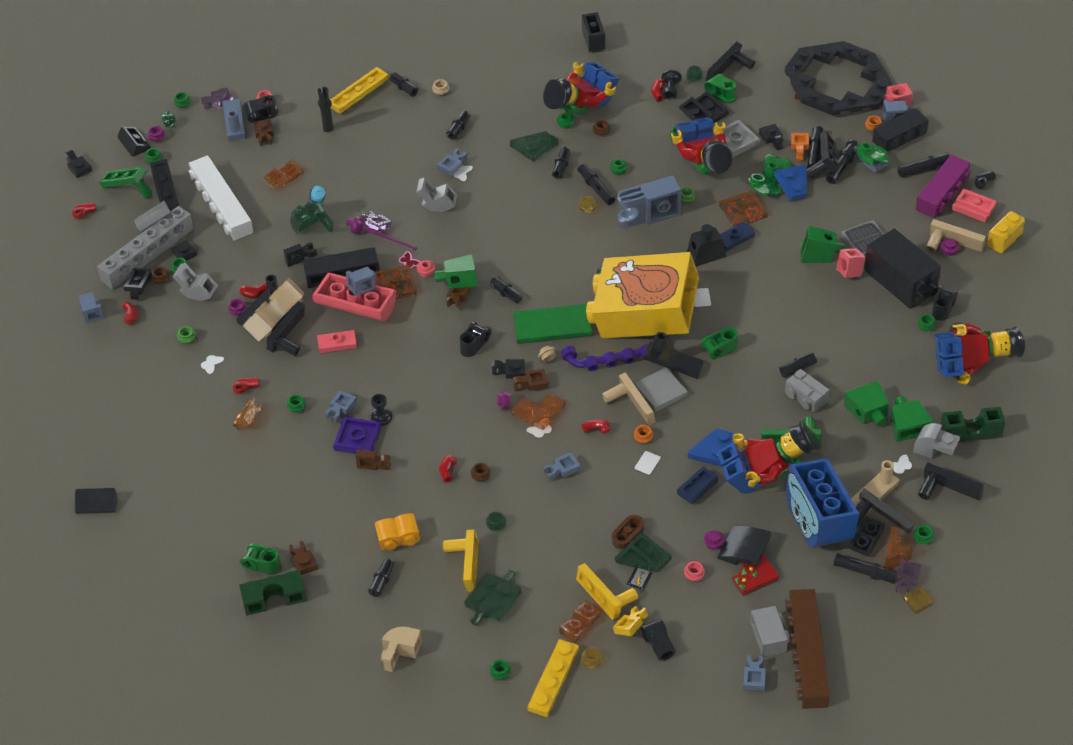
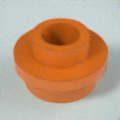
M870 116L865 121L866 129L872 132L874 128L883 124L878 116Z
M640 425L634 431V439L639 443H648L653 439V431L647 425Z

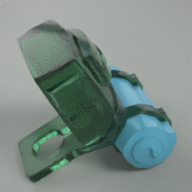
M314 186L310 190L308 203L304 206L299 205L292 211L290 225L296 234L318 221L322 222L329 233L332 232L334 223L323 209L325 190L321 186Z

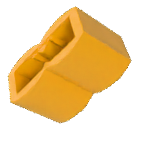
M414 513L402 514L395 518H386L375 522L381 550L391 551L399 546H412L420 541Z

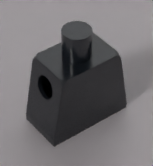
M705 224L702 226L701 231L691 234L687 252H691L695 267L726 257L723 239L716 227Z

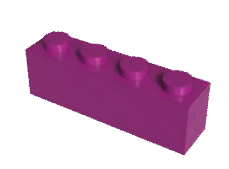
M950 155L918 195L915 210L933 218L939 212L942 213L946 203L951 202L954 193L961 189L964 180L967 181L971 174L969 170L970 162Z

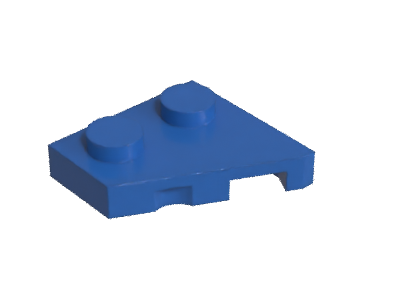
M805 165L775 171L774 176L790 201L806 197L807 175Z
M715 429L688 451V458L723 467L717 451L732 443L733 435L736 433Z

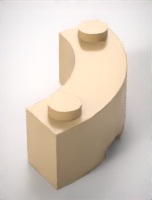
M290 278L286 279L269 297L271 301L269 303L264 301L253 316L248 318L243 327L258 342L262 338L266 340L277 322L298 301H303L304 292Z

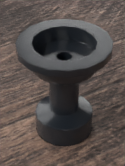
M667 70L661 76L662 80L667 84L663 96L666 99L672 100L677 97V90L674 88V85L681 81L682 75L678 71Z
M383 394L373 395L371 405L375 409L371 411L369 419L370 421L381 422L382 426L386 425L392 420L391 410L385 407L387 405L386 396Z

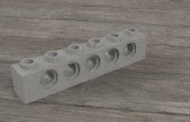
M177 206L170 214L157 221L100 263L97 269L101 282L112 290L128 279L133 268H143L194 229L191 214Z

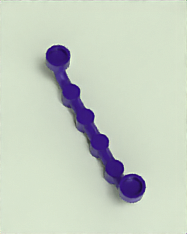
M649 344L642 345L638 349L626 348L618 353L607 352L599 357L591 355L584 360L575 359L577 357L575 347L567 346L561 350V355L564 361H568L574 367H587L588 371H595L599 368L598 364L606 363V366L611 368L617 365V360L624 359L626 364H631L636 360V356L642 355L644 359Z

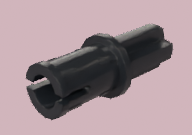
M396 72L390 74L389 80L397 85L399 90H404L411 97L418 93V87L411 84L407 78H403Z
M464 110L457 119L452 121V126L446 132L449 139H456L459 132L464 130L465 123L470 118V113Z
M567 147L560 149L558 158L554 161L555 167L552 176L558 179V176L559 179L563 177L564 170L568 166L570 149Z
M495 276L490 281V286L499 291L502 297L506 296L516 304L522 300V295L515 291L511 284L505 283L498 276Z
M814 353L799 359L794 358V361L779 367L780 373L785 378L800 369L803 370L816 364L817 358Z
M386 558L382 562L378 572H375L374 580L368 589L370 595L374 597L380 596L383 587L389 582V575L395 565L394 561Z

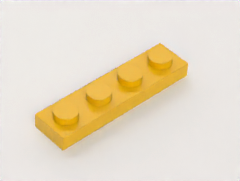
M378 67L374 68L330 99L332 101L331 109L341 114L388 81L389 74Z
M561 639L558 640L527 706L529 712L548 718L579 651V645Z

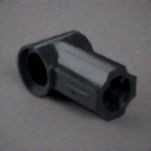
M660 618L641 625L642 636L646 643H650L658 660L667 661L675 655V649L667 636V629L663 620Z

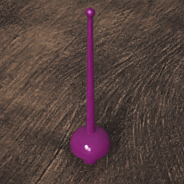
M356 216L354 220L348 218L346 221V225L351 226V233L357 234L363 229L410 247L413 250L417 249L415 246L413 247L364 226V220L360 216Z

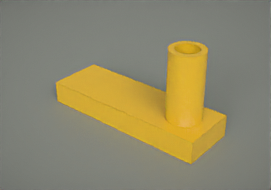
M474 529L466 530V538L443 541L444 552L465 551L463 581L467 592L476 591L479 541Z
M585 563L578 566L576 580L612 620L620 617L621 607L638 599V594L633 588L614 596Z

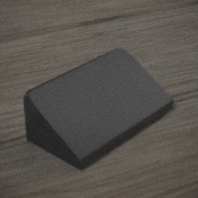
M136 127L120 128L118 139L131 156H136L151 148Z
M115 488L75 490V514L115 512L117 503Z

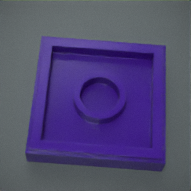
M344 416L333 449L356 454L357 450L373 451L382 428L381 422Z

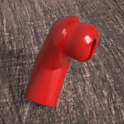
M661 79L655 80L651 88V93L657 102H661L664 99L660 90L664 89L663 86H666V83Z
M96 202L78 204L73 209L72 216L80 219L87 212L97 211Z
M265 283L257 287L245 285L240 288V294L247 298L256 299L267 290V286Z
M127 301L122 305V308L126 311L123 321L131 325L133 321H136L139 312Z
M240 378L234 383L233 391L236 394H242L249 387H259L260 380L259 378Z
M593 419L581 423L584 433L600 428L602 434L611 430L610 423L607 420Z
M446 455L438 468L444 483H449L453 479L449 469L455 466L457 460L451 455Z

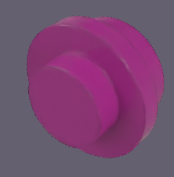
M153 126L148 130L147 136L150 141L158 142L165 137V132L160 126Z
M945 239L941 242L940 248L945 255L952 256L959 250V243L954 239Z
M239 298L231 300L228 306L229 313L234 316L241 315L247 309L246 303Z
M502 390L501 394L497 395L496 403L500 406L501 410L509 408L511 394Z
M716 530L709 531L704 536V543L709 549L717 550L724 544V535Z

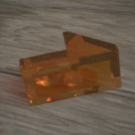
M892 526L884 568L889 570L911 560L913 547L901 545L902 536H898L899 528Z

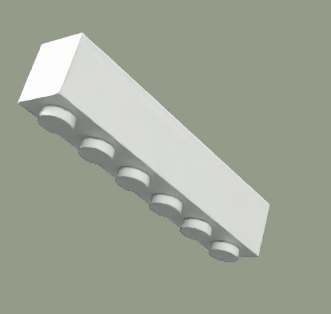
M207 155L189 162L190 170L188 174L190 179L195 181L197 190L202 191L204 201L209 202L212 213H216L219 224H223L225 233L230 235L233 241L252 234L251 219L209 156Z

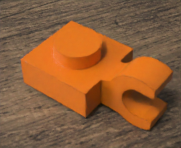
M791 133V150H796V161H803L804 150H809V133Z

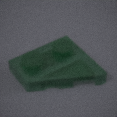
M546 131L510 140V147L533 162L558 145V139Z
M643 532L615 557L617 564L657 573L672 560L671 554Z

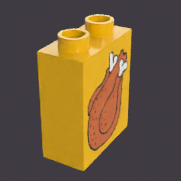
M691 252L604 258L601 274H595L593 277V290L596 296L594 301L587 303L586 314L588 322L596 324L601 338L652 336L658 332H664L666 335L689 333L699 282V275Z

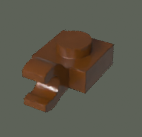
M544 369L525 371V376L513 377L515 391H521L527 386L529 391L548 388Z

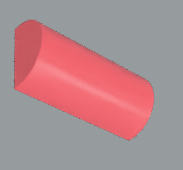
M327 273L312 296L315 304L386 322L391 316L395 305L396 290L375 285L374 290L355 296L347 287L346 277Z

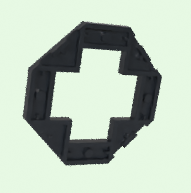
M845 41L801 47L785 66L784 71L786 76H789L790 83L794 91H797L802 104L832 116L840 115V112L848 111L849 113L859 112L863 108L869 107L871 109H878L884 101L887 87L893 86L892 81L874 52ZM835 56L864 66L861 77L874 83L864 97L847 91L843 99L838 100L812 90L811 88L816 84V78L803 73L813 59L830 65Z

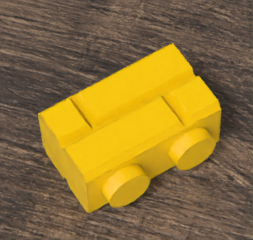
M1010 211L989 231L988 247L1003 253L1017 237L1023 234L1024 217Z

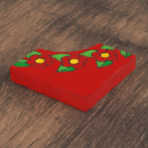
M762 554L757 567L742 563L741 570L732 579L742 596L778 581L779 575L765 555Z

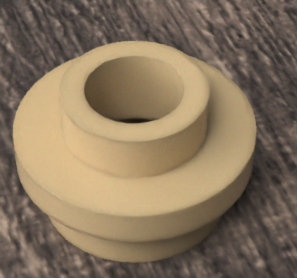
M443 79L436 80L432 90L438 95L446 94L449 91V84Z
M550 346L543 347L538 354V358L544 363L552 361L557 356L555 347Z

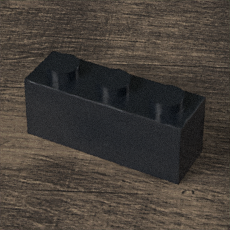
M914 108L874 128L872 142L884 148L887 152L895 150L897 147L927 133L929 120Z

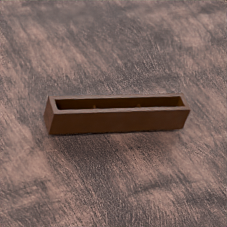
M815 589L789 590V598L785 599L786 611H790V616H787L788 629L792 628L790 646H794L795 651H792V662L797 664V669L794 670L795 682H799L797 700H801L802 709L828 708L830 695Z

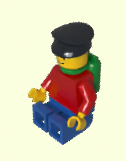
M578 62L573 63L574 72H571L566 79H551L547 82L543 92V100L546 107L550 109H564L568 115L586 114L588 107L597 108L600 105L605 106L610 101L620 78L596 62L586 63L585 67L583 63L579 66Z
M707 117L693 120V122L688 121L675 124L677 137L671 133L672 142L677 144V148L685 160L694 162L693 168L703 175H708L711 172L721 174L730 168L732 152L727 145L725 134H723L726 126L724 122H722L721 127L717 125V122L714 126L713 120Z
M970 323L953 325L957 330L934 335L936 341L935 352L938 362L937 371L944 377L959 376L960 378L957 382L964 385L969 383L972 374L989 361V355L993 354L995 357L1008 356L1012 358L1014 356L1021 357L1025 352L1024 337L1016 326L1012 329L1006 328L1005 331L991 334L990 330L985 331Z
M800 421L799 425L789 428V432L781 437V442H776L773 438L744 440V436L737 433L733 435V442L718 450L717 454L723 466L727 482L739 492L746 494L754 491L756 488L764 487L768 483H774L788 475L789 466L800 463L799 456L802 454H809L813 450H819L820 442L815 433L803 421Z

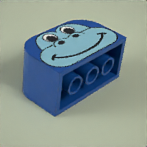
M828 458L791 464L786 484L787 503L807 543L811 547H817L854 539L859 512Z

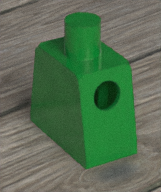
M808 226L800 248L801 263H830L833 255L840 254V250L845 249L846 245L837 243L835 232Z
M472 254L444 261L445 270L434 271L436 282L447 281L449 289L478 286Z
M878 380L845 392L844 406L862 424H868L873 421L878 427L886 424L889 403Z
M899 396L894 400L895 405L891 407L890 420L896 442L918 438L925 425L934 423L918 400L907 402L904 396Z

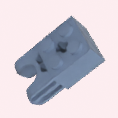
M673 175L622 190L617 195V201L625 208L618 213V223L624 228L642 223L649 225L681 215V188Z

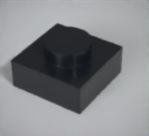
M187 240L171 248L176 258H184L186 261L197 255L196 249Z

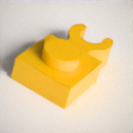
M637 606L631 609L630 615H623L613 626L615 634L632 637L643 624L642 620L648 616L646 608L639 611Z

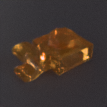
M256 398L249 399L245 409L236 418L233 426L238 430L245 426L249 427L255 420L256 412L263 408L262 404L254 406Z

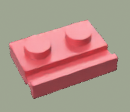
M963 189L956 202L953 203L952 210L985 223L995 209L997 201Z

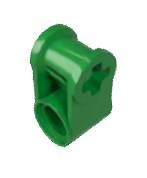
M717 73L705 82V90L723 102L732 103L736 100V82L724 77L720 73Z
M732 327L724 328L703 338L701 346L709 352V357L712 360L718 359L723 355L734 352L738 348V332Z
M250 543L247 546V552L240 560V564L244 568L270 575L278 573L282 567L276 549L260 546L255 543Z

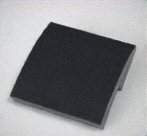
M705 91L696 99L693 97L689 98L679 106V109L692 121L708 117L715 123L729 114L728 109L708 91Z
M733 526L718 555V559L734 565L742 562L757 567L771 538V532L748 526Z

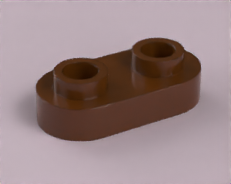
M639 515L628 516L613 531L612 544L619 549L628 548L644 531L643 518Z

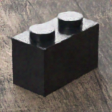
M598 12L582 14V32L589 52L605 49V32Z

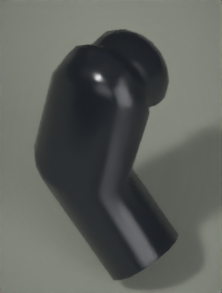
M990 171L978 174L974 182L975 187L978 189L985 188L987 181L996 178L995 172Z

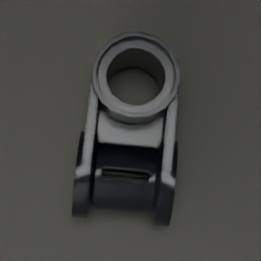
M272 95L247 101L243 105V110L250 123L273 118L278 114V109L275 107L276 100Z
M939 285L932 310V316L935 319L945 320L948 318L952 307L955 305L958 290H949Z
M472 322L464 333L460 335L461 355L465 357L474 356L488 342L491 336V329L478 326V323Z

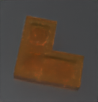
M550 393L539 405L522 397L511 409V415L544 430L565 407V401Z

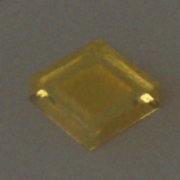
M921 586L907 593L903 598L915 614L933 605L932 598Z

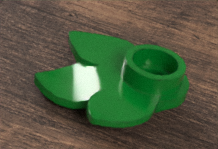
M866 142L857 145V155L868 165L871 166L874 161L888 164V156L886 155L888 152L884 148L870 145Z
M768 154L764 158L765 163L762 169L765 176L774 178L776 170L792 167V162L786 158L778 159L775 154Z
M752 174L748 180V184L762 195L782 193V190L775 185L777 183L776 178Z

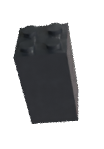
M894 228L867 245L864 271L911 309L937 293L941 266Z

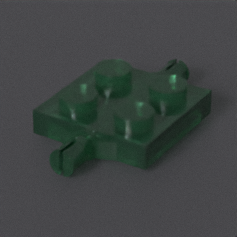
M508 570L503 578L486 572L469 594L464 604L465 607L476 612L470 620L473 625L477 626L483 617L492 618L500 622L522 593L521 587L510 583L516 576L514 571Z

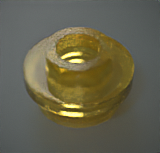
M587 195L580 199V210L591 212L596 209V201L592 196Z
M587 648L581 655V662L588 668L598 667L602 662V654L596 648Z

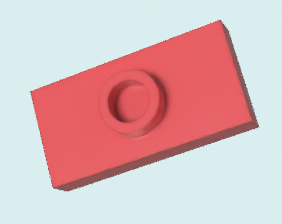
M354 330L317 335L319 353L357 348Z

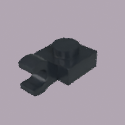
M776 124L759 128V134L766 144L772 143L776 150L783 148L781 144L784 141L783 134Z
M72 149L65 151L68 156L66 158L69 162L67 163L68 169L76 178L92 171L91 165L83 156L77 158Z
M307 243L305 246L297 244L283 250L285 263L288 267L303 262L305 260L304 257L312 258L317 256V250L313 248V243Z
M506 359L505 363L500 360H493L492 375L506 374V379H513L515 376H525V359Z

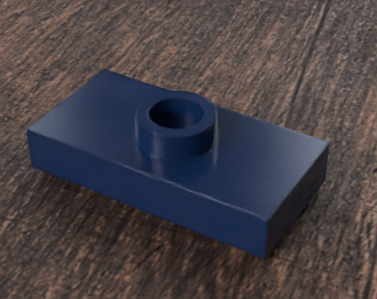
M743 221L721 233L725 251L727 252L755 236V231Z
M703 466L677 489V494L690 504H693L718 482V476Z

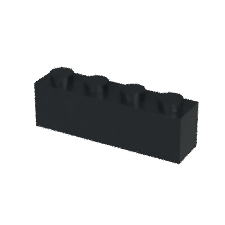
M375 247L303 260L308 288L318 287L327 273L346 277L347 271L354 272L368 266L370 270L375 272L376 276L380 275Z

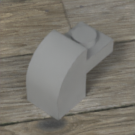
M425 177L419 179L416 192L423 198L422 207L436 212H444L455 207L457 193L447 183L435 188Z
M186 263L180 264L173 275V278L181 286L179 291L190 299L198 301L210 299L218 287L208 273L196 275Z
M927 424L922 428L914 444L913 452L931 459L936 450L953 456L960 441V436L941 430V424Z

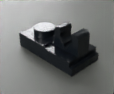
M133 268L123 286L124 291H130L132 300H139V295L142 294L151 278V269Z

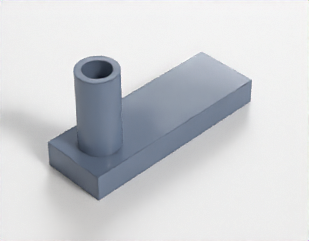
M240 99L223 101L228 141L246 139Z

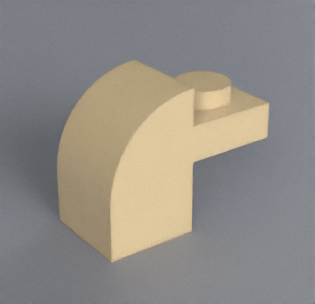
M396 627L383 636L381 661H383L384 670L393 672L399 655L416 658L422 643L421 630L410 627Z

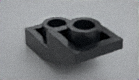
M866 517L860 530H857L849 549L868 557L878 542L885 524Z

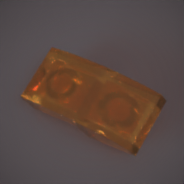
M291 159L282 168H273L263 179L275 189L290 183L304 173V171Z
M585 600L573 610L572 617L560 626L559 633L576 643L602 614V610Z

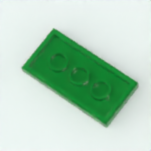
M587 304L513 312L517 344L592 336L591 324L588 322L586 314Z

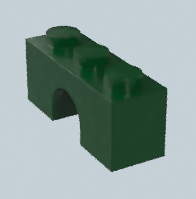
M1001 407L981 408L979 416L970 420L964 419L962 411L942 413L940 424L942 425L941 430L960 436V441L1002 437L1005 419Z
M300 570L239 584L246 616L265 612L266 600L274 595L282 596L287 606L307 601Z

